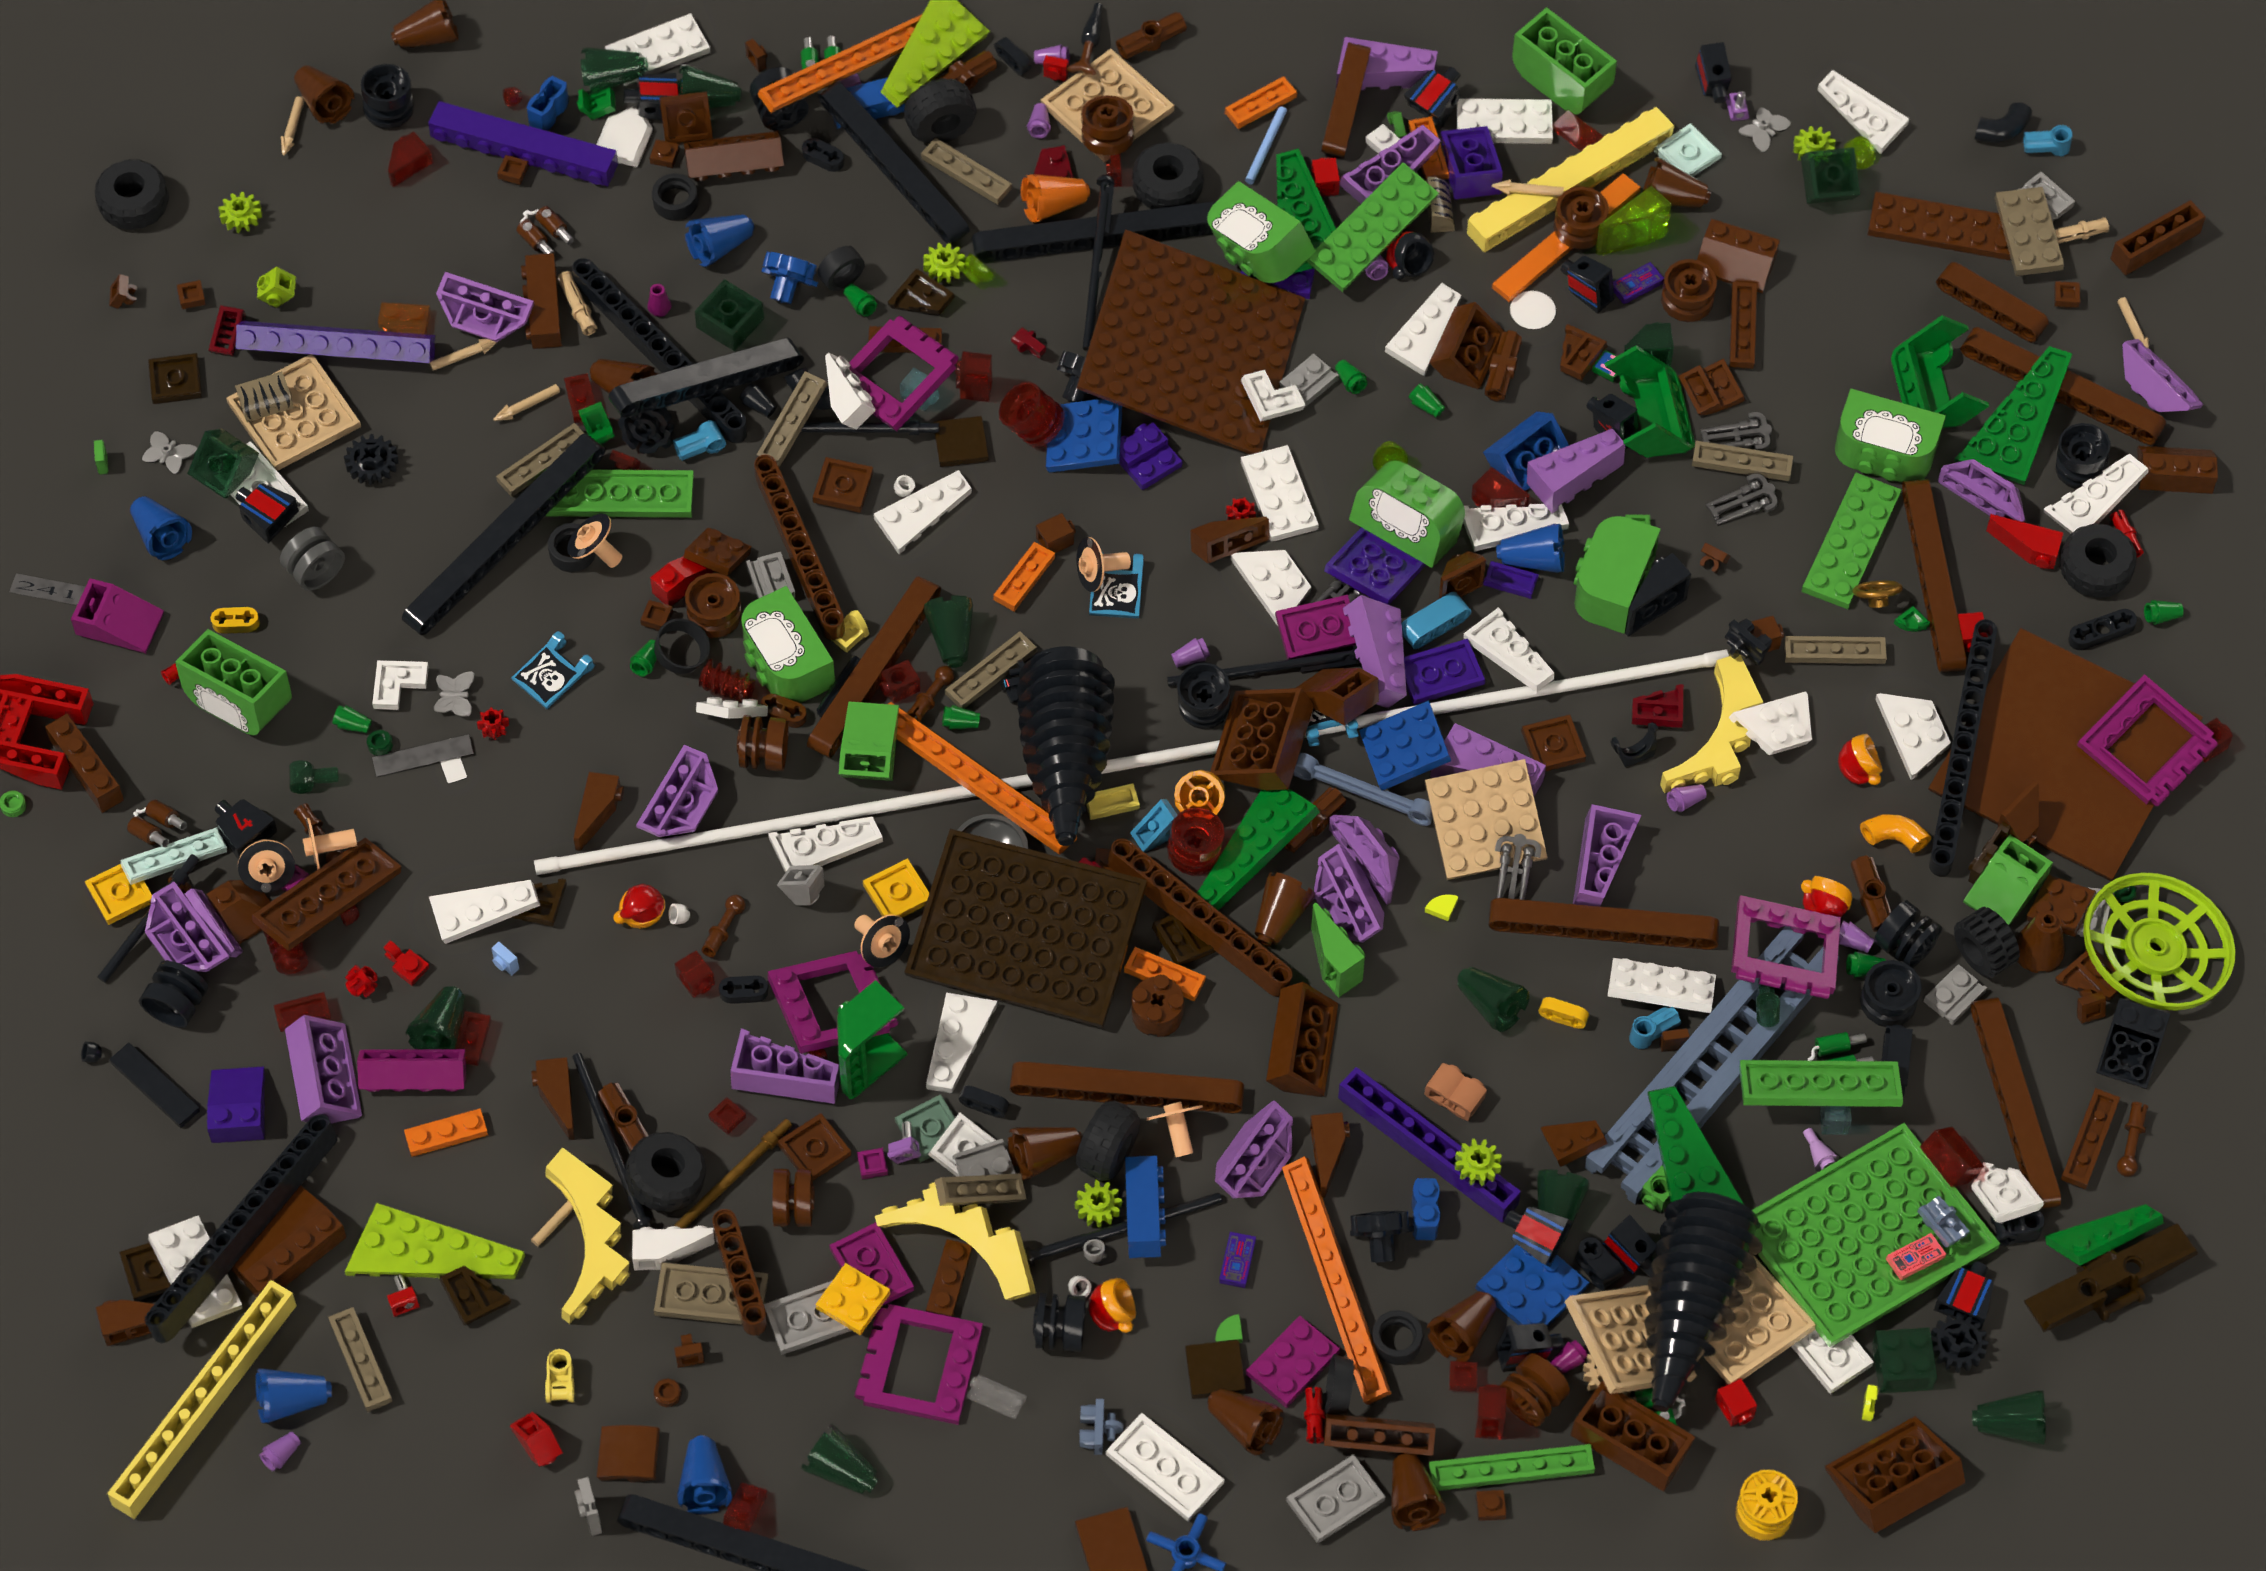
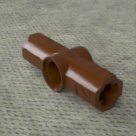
M1180 12L1172 13L1158 21L1148 20L1142 24L1141 29L1116 40V47L1123 59H1128L1145 50L1155 51L1160 48L1163 41L1186 31L1187 25Z
M989 50L983 51L965 63L962 60L955 62L948 72L937 80L943 78L955 79L965 84L971 90L977 84L978 79L997 68V62Z
M1508 330L1507 332H1502L1497 351L1493 353L1489 369L1490 375L1484 394L1492 401L1505 400L1510 380L1514 378L1518 362L1517 356L1522 344V336L1516 331Z
M1329 787L1312 803L1316 805L1320 813L1284 847L1288 852L1292 851L1294 853L1312 835L1318 836L1328 825L1330 817L1335 815L1346 804V799L1338 789Z
M1866 855L1852 861L1851 868L1861 895L1860 903L1866 909L1873 932H1877L1891 913V909L1885 895L1886 886L1880 880L1873 857ZM1873 892L1878 896H1872L1868 893Z
M611 1082L603 1086L598 1095L613 1120L616 1131L622 1136L631 1152L638 1141L643 1137H647L648 1134L637 1116L636 1109L628 1101L619 1083ZM624 1118L632 1119L627 1123L621 1122V1120Z

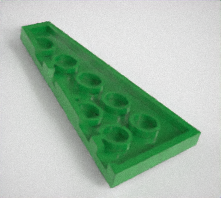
M1299 148L1276 154L1277 206L1301 221L1316 250L1336 230L1335 225ZM1306 260L1294 273L1314 267Z
M2049 346L2034 363L2027 375L2015 386L2012 393L2003 400L1988 418L1981 430L1972 437L1965 449L1957 455L1954 463L1974 459L1983 466L1992 469L2000 477L2025 485L2073 353Z
M1261 789L1197 894L1215 909L1219 910L1320 813L1316 805L1290 789Z
M1669 1086L1647 1091L1670 1201L1679 1200L1683 1195L1691 1192H1709L1729 1197L1743 1204L1676 1087Z

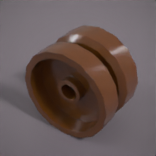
M1105 95L1093 98L1083 106L1081 113L1082 141L1089 151L1098 155L1111 156L1126 151L1132 145L1134 140V112L1132 106L1126 100L1117 96Z
M1583 186L1574 187L1563 192L1557 201L1554 220L1555 235L1565 245L1576 249L1591 248L1599 244L1605 236L1609 206L1605 197L1595 189Z
M1686 259L1672 264L1665 273L1661 296L1663 309L1669 316L1685 322L1698 321L1706 317L1713 308L1717 279L1714 271L1707 264L1699 260Z
M708 573L697 577L689 584L685 592L687 619L698 624L705 631L708 638L723 637L738 627L742 618L740 591L732 579L719 573Z
M774 1169L772 1202L774 1227H788L791 1222V1210H794L795 1223L798 1227H812L813 1210L815 1208V1187L813 1186L812 1169H798L795 1173L794 1185H791V1173L788 1169Z

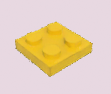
M908 858L863 880L865 890L882 917L898 915L903 918L926 906L929 891Z
M121 864L85 881L86 887L108 925L151 905L152 894L146 883L141 881L130 885Z
M845 1263L815 1305L817 1310L861 1335L889 1297L890 1289Z

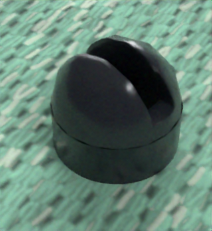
M85 1041L81 1050L82 1062L93 1063L100 1060L102 1057L101 1046L95 1042Z

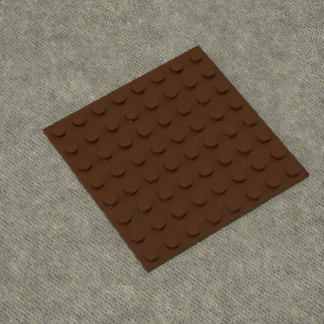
M1125 229L1076 389L1248 454L1259 453L1262 451L1271 419L1260 422L1241 379L1243 375L1265 370L1274 390L1280 388L1279 382L1283 378L1305 298Z
M2020 628L1986 687L1964 808L1999 824L2001 813L2036 780L2039 783V827L2036 835L2038 839L2035 843L2113 881L2152 811L2154 804L2149 802L2146 805L2078 747L2077 744L2135 683ZM2153 703L2107 751L2147 783L2192 735ZM2186 709L2199 721H2202L2203 716ZM1966 722L1964 726L1971 727L1973 724ZM1964 744L1958 745V747L1961 749L1969 748L1967 745ZM1951 750L1928 790L1940 796L1943 794ZM1954 767V768H1953V769H1954L1955 771H1957V772H1963V771H1965V770H1964L1963 768H1961V767ZM1949 790L1951 794H1960L1958 790Z

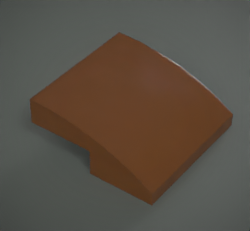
M1724 358L1703 369L1699 365L1678 376L1699 416L1712 414L1745 401L1744 395Z
M641 1425L602 1426L597 1478L601 1481L627 1479L629 1482L655 1480L660 1429L658 1427Z

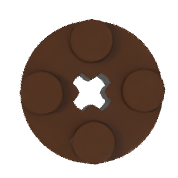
M1157 975L1140 982L1132 992V1020L1137 1029L1147 1035L1154 1034L1157 1037H1164L1172 1034L1179 1028L1184 1013V996L1181 988L1165 975Z

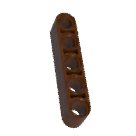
M1350 42L1347 44L1321 149L1322 153L1343 158L1345 156L1371 47Z
M1949 263L1936 280L1937 287L1941 291L2028 342H2035L2049 324V320L2044 313L1959 263Z
M721 1209L713 1216L716 1242L743 1329L749 1335H759L765 1331L767 1326L763 1301L736 1215L731 1210ZM723 1223L731 1224L727 1228L720 1227V1225ZM730 1246L738 1247L735 1251L726 1250ZM738 1269L746 1271L741 1275L734 1274ZM744 1293L753 1294L750 1298L741 1297ZM752 1316H757L760 1318L756 1322H751L748 1320Z

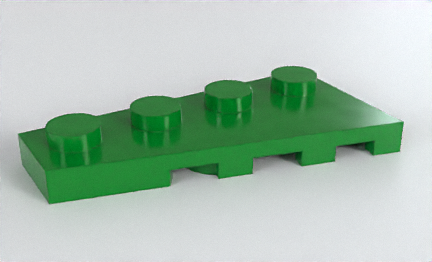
M2144 1204L2046 1235V1245L2081 1266L2163 1224V1214Z

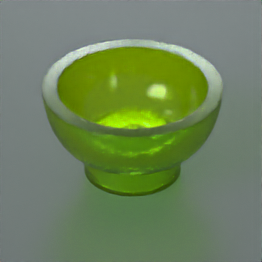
M1858 136L1849 140L1844 145L1841 156L1844 163L1849 167L1865 169L1874 163L1876 151L1873 144L1867 138Z
M971 253L968 254L965 260L966 269L962 273L974 285L977 286L980 282L986 283L995 278V275Z
M1393 441L1381 444L1373 455V466L1377 471L1389 461H1401L1408 464V456L1404 448Z

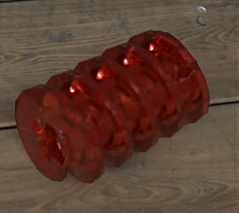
M709 659L701 672L699 687L702 686L705 691L712 689L714 694L721 692L722 697L727 698L730 696V699L733 701L739 699L741 704L743 699L751 698L756 681L755 679L750 681L749 672L742 678L741 669H737L733 675L731 674L732 666L729 665L723 671L722 662H719L714 668V660Z
M264 932L273 961L276 963V970L279 973L294 974L307 967L309 962L307 959H304L306 953L302 950V942L288 951Z

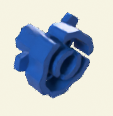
M766 252L763 263L765 268H762L761 272L776 276L770 296L771 299L791 304L797 282L817 287L818 282L813 281L817 265L792 256Z

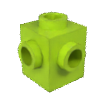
M275 267L259 278L257 282V299L275 308L279 307L294 297L296 276L279 267Z

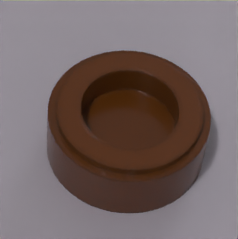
M673 1379L660 1380L654 1387L655 1401L663 1407L676 1405L681 1398L679 1384Z

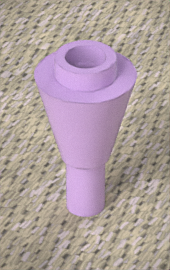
M1808 1128L1803 1132V1135L1810 1144L1817 1172L1839 1160V1157L1818 1139L1812 1128Z

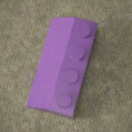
M303 1015L285 1029L301 1121L308 1122L312 1117L320 1114L328 1116L331 1124L361 1117L362 1112L346 1025Z

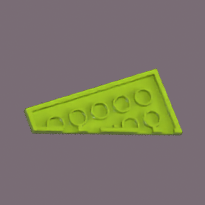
M930 0L885 82L881 93L894 106L900 107L920 86L936 78L987 37L990 31L957 0Z
M376 1203L346 1267L345 1274L346 1276L370 1274V1276L380 1277V1274L397 1275L398 1277L401 1274L403 1277L440 1278V1276L455 1269L466 1266L476 1276H481L482 1279H515L525 1254L523 1251Z

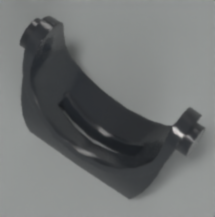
M1653 722L1648 723V731L1644 738L1627 748H1620V743L1616 736L1611 738V746L1625 767L1655 755L1657 746L1656 731H1658V727Z

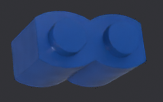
M554 76L544 81L540 88V93L534 95L527 105L530 127L545 131L552 128L556 121V116L563 113L569 104L567 82Z
M1417 1178L1414 1182L1411 1204L1413 1210L1412 1226H1414L1412 1233L1415 1240H1435L1437 1237L1440 1211L1438 1208L1439 1185L1435 1178Z

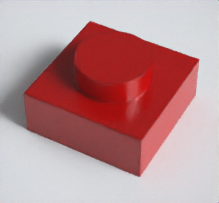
M1046 55L1043 62V76L1052 80L1067 81L1069 60Z

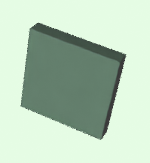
M940 1094L895 1117V1123L901 1132L903 1122L909 1121L911 1123L912 1138L919 1142L921 1156L917 1157V1159L921 1163L931 1158L928 1153L955 1117Z

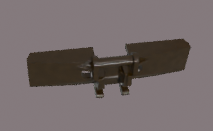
M2176 1223L2119 1253L2110 1250L2078 1266L2076 1269L2077 1274L2025 1299L2024 1303L2043 1332L2084 1315L2093 1309L2101 1320L2105 1321L2109 1319V1314L2135 1301L2139 1303L2144 1301L2145 1293L2141 1285L2198 1254V1251L2179 1224ZM2130 1262L2136 1263L2140 1271L2135 1274L2130 1273L2126 1269V1264ZM2085 1285L2091 1296H2085L2080 1288ZM2119 1286L2120 1289L2127 1287L2130 1290L2129 1293L2104 1305L2108 1290Z

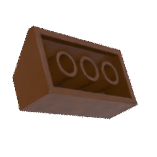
M778 131L683 143L689 178H694V181L707 180L709 175H717L718 178L730 177L732 172L740 171L742 175L755 173V169L765 168L766 172L779 170V166H784Z
M1305 982L1287 986L1280 990L1266 1081L1283 1092L1322 1097L1325 1094L1338 1003Z
M1603 1381L1575 1419L1570 1435L1585 1445L1591 1444L1593 1450L1663 1492L1677 1473L1695 1440V1436L1625 1394L1621 1392L1610 1394Z

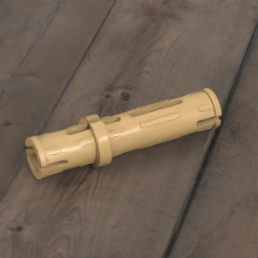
M2103 217L2089 222L2083 220L2079 221L2076 225L2055 229L2058 244L2080 238L2086 240L2089 236L2109 232V224L2107 219Z
M565 271L560 273L557 280L572 308L573 318L578 321L584 335L594 334L597 331V325L591 317V309L584 302L571 272Z

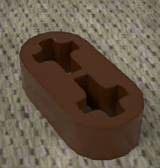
M768 694L761 700V705L772 706L774 703L777 708L773 707L772 710L768 709L767 716H764L767 719H770V717L787 718L789 727L799 728L806 723V708L801 703L777 694ZM796 712H799L800 716L791 718V714L794 715Z

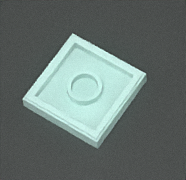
M1691 123L1654 148V152L1660 158L1693 177L1720 160L1722 155Z

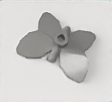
M1760 108L1756 114L1757 119L1752 121L1753 124L1740 128L1739 133L1753 137V143L1756 148L1761 152H1765L1770 145L1771 139L1769 135L1774 136L1775 131L1786 130L1791 123L1783 116H1772L1768 110Z
M155 431L150 438L151 447L146 450L142 460L144 462L160 460L161 464L166 462L167 468L173 474H177L181 468L182 459L194 455L198 449L190 444L176 446L177 443L174 440L169 444V439L165 434Z
M472 671L458 675L455 679L438 675L436 681L438 687L443 692L440 693L442 698L436 702L434 711L441 713L452 711L455 715L461 717L470 716L472 706L465 699L468 698L469 693L463 691L470 688L474 681V673Z

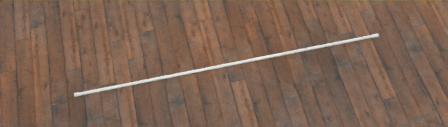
M1727 649L1693 657L1551 681L1537 693L1528 686L1430 704L1435 715L1691 669L1715 667L1716 660L1728 657L1729 654ZM1414 706L1359 715L1355 720L1358 723V728H1364ZM1344 725L1321 729L1318 732L1319 735L1346 731ZM1220 740L1107 760V766L1101 774L1216 754ZM1028 774L1001 779L1013 789L1031 787L1033 784ZM958 786L574 855L534 860L536 875H542L568 868L975 797L976 795L965 787Z

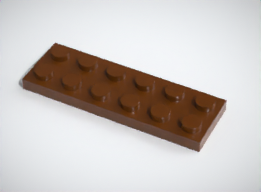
M1875 192L1868 236L2010 260L2011 258L1999 213Z
M365 837L357 843L356 847L347 849L252 914V922L289 951L401 873V865Z

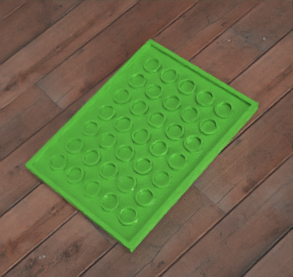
M1905 1123L1752 1210L1760 1222V1228L1756 1230L1754 1235L1763 1246L1762 1251L1757 1255L1781 1286L1816 1324L1815 1330L1829 1348L1953 1276L1958 1268L1965 1269L1973 1264V1262L1997 1250L2000 1246L1999 1241ZM1939 1195L1949 1207L1953 1206L1957 1210L1956 1216L1969 1230L1967 1236L1948 1248L1943 1246L1939 1241L1940 1238L1931 1227H1927L1922 1221L1923 1218L1917 1212L1921 1206L1928 1204ZM1932 1233L1945 1251V1258L1900 1280L1887 1262V1255Z

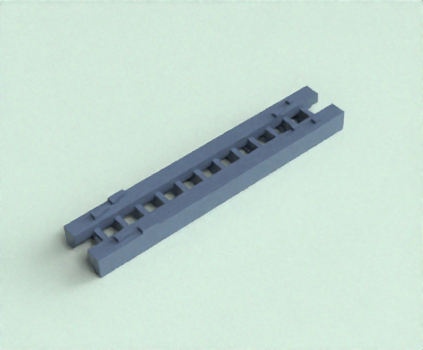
M1784 927L1756 959L1779 964L1783 963L1784 965L1822 973L1823 947L1808 964L1804 959L1792 953L1803 940L1804 934L1793 932L1790 927ZM1756 978L1754 983L1739 980L1605 1135L1608 1144L1589 1153L1586 1158L1585 1169L1592 1174L1597 1171L1602 1174L1610 1163L1627 1174L1621 1183V1188L1626 1191L1627 1199L1636 1205L1641 1199L1642 1186L1663 1166L1658 1141L1653 1145L1637 1133L1643 1126L1656 1136L1647 1091L1675 1086L1679 1094L1690 1101L1687 1108L1698 1127L1701 1128L1740 1083V1060H1759L1813 997L1810 996V989H1807L1805 994L1784 990V984L1781 983L1779 989L1784 993L1777 999L1762 988L1763 985L1759 984V978ZM1751 999L1768 1009V1012L1763 1017L1746 1006ZM1736 1017L1753 1028L1748 1035L1731 1024ZM1720 1035H1723L1738 1046L1733 1053L1715 1042ZM1705 1053L1722 1063L1717 1071L1700 1060ZM1689 1071H1692L1707 1082L1702 1089H1699L1684 1078ZM1626 1145L1643 1156L1638 1163L1622 1152Z

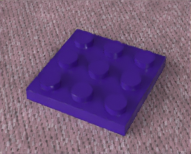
M1361 527L1329 560L1324 571L1368 597L1389 605L1419 574L1426 564Z

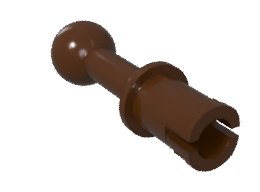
M940 666L935 671V681L926 693H919L916 696L917 701L908 710L907 714L913 718L917 716L916 720L921 722L927 711L935 706L933 699L943 685H949L953 682L955 674L952 668Z
M308 803L303 804V806L300 805L294 810V814L305 827L307 835L306 818L310 819L314 836L325 834L321 829L323 821L317 819ZM341 849L326 852V863L344 851Z
M731 895L727 898L725 902L726 912L718 926H712L709 929V936L701 949L704 955L714 957L722 943L729 938L727 933L729 925L735 915L741 914L745 910L746 903L740 895Z
M2140 1102L2131 1103L2129 1121L2124 1127L2129 1131L2124 1156L2117 1162V1170L2125 1177L2133 1176L2138 1170V1163L2134 1159L2140 1133H2145L2146 1131L2144 1123L2148 1105L2143 1104L2142 1107Z

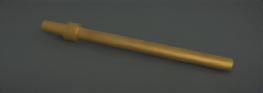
M785 1118L772 1132L768 1131L761 1138L762 1141L673 1226L686 1229L768 1149H773L778 1144V1140L793 1126L792 1123Z

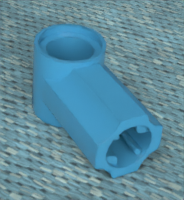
M2058 125L2051 131L2024 132V152H2051L2056 156H2064L2070 151L2072 131L2065 125Z
M715 421L704 422L697 428V431L673 440L676 453L682 461L705 451L710 454L717 453L726 446V441Z
M1665 1006L1648 1016L1637 1017L1633 1022L1629 1035L1630 1043L1638 1049L1648 1048L1653 1040L1662 1035L1663 1031H1670L1680 1026L1681 1020L1678 1012L1674 1007ZM1638 1031H1644L1647 1034H1641Z

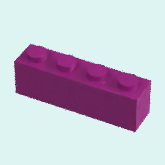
M465 1049L360 1050L357 1059L358 1089H366L369 1092H376L381 1089H392L396 1092H402L407 1089H418L423 1092L433 1089H445L446 1091L453 1092L464 1089L466 1082Z

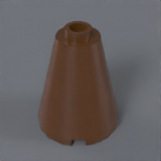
M446 0L431 1L393 26L394 31L391 32L394 44L396 46L400 45L401 48L442 44L459 40L458 30L453 23V16Z
M309 65L301 67L294 76L295 84L313 117L320 123H337L350 112L352 108L350 103L352 99L354 100L355 96L353 89L347 83Z
M1660 157L1654 159L1658 163L1656 167L1651 166L1643 188V192L1647 193V197L1642 198V203L1701 208L1703 204L1707 205L1711 195L1707 184Z
M607 359L597 360L590 368L591 380L608 394L619 385L654 376L658 373L654 372L655 368L650 365Z
M1270 872L1266 880L1254 932L1258 937L1257 941L1268 947H1271L1272 944L1277 945L1315 898V892L1310 887L1307 891L1302 889V882L1278 872L1274 876Z
M2051 910L2039 912L2015 937L2020 952L2017 962L2023 968L2038 973V971L2050 972L2061 964L2065 955V944L2061 919L2057 913Z
M1016 1127L1009 1131L1013 1135L1008 1137V1152L1012 1165H1018L1020 1170L1016 1174H1021L1022 1180L1030 1179L1076 1155L1083 1135L1074 1127Z
M1478 1291L1433 1318L1427 1325V1328H1430L1428 1338L1434 1348L1446 1358L1450 1355L1457 1358L1454 1362H1466L1471 1358L1496 1311L1495 1299L1489 1293Z
M1223 1388L1213 1391L1207 1401L1208 1411L1249 1453L1255 1456L1262 1454L1264 1450L1261 1448L1266 1443L1271 1445L1281 1430L1284 1418L1280 1416V1412H1284L1277 1405Z
M1401 1453L1393 1460L1391 1516L1393 1523L1399 1529H1403V1526H1410L1411 1531L1429 1528L1440 1521L1439 1516L1442 1513L1445 1515V1503L1418 1455Z

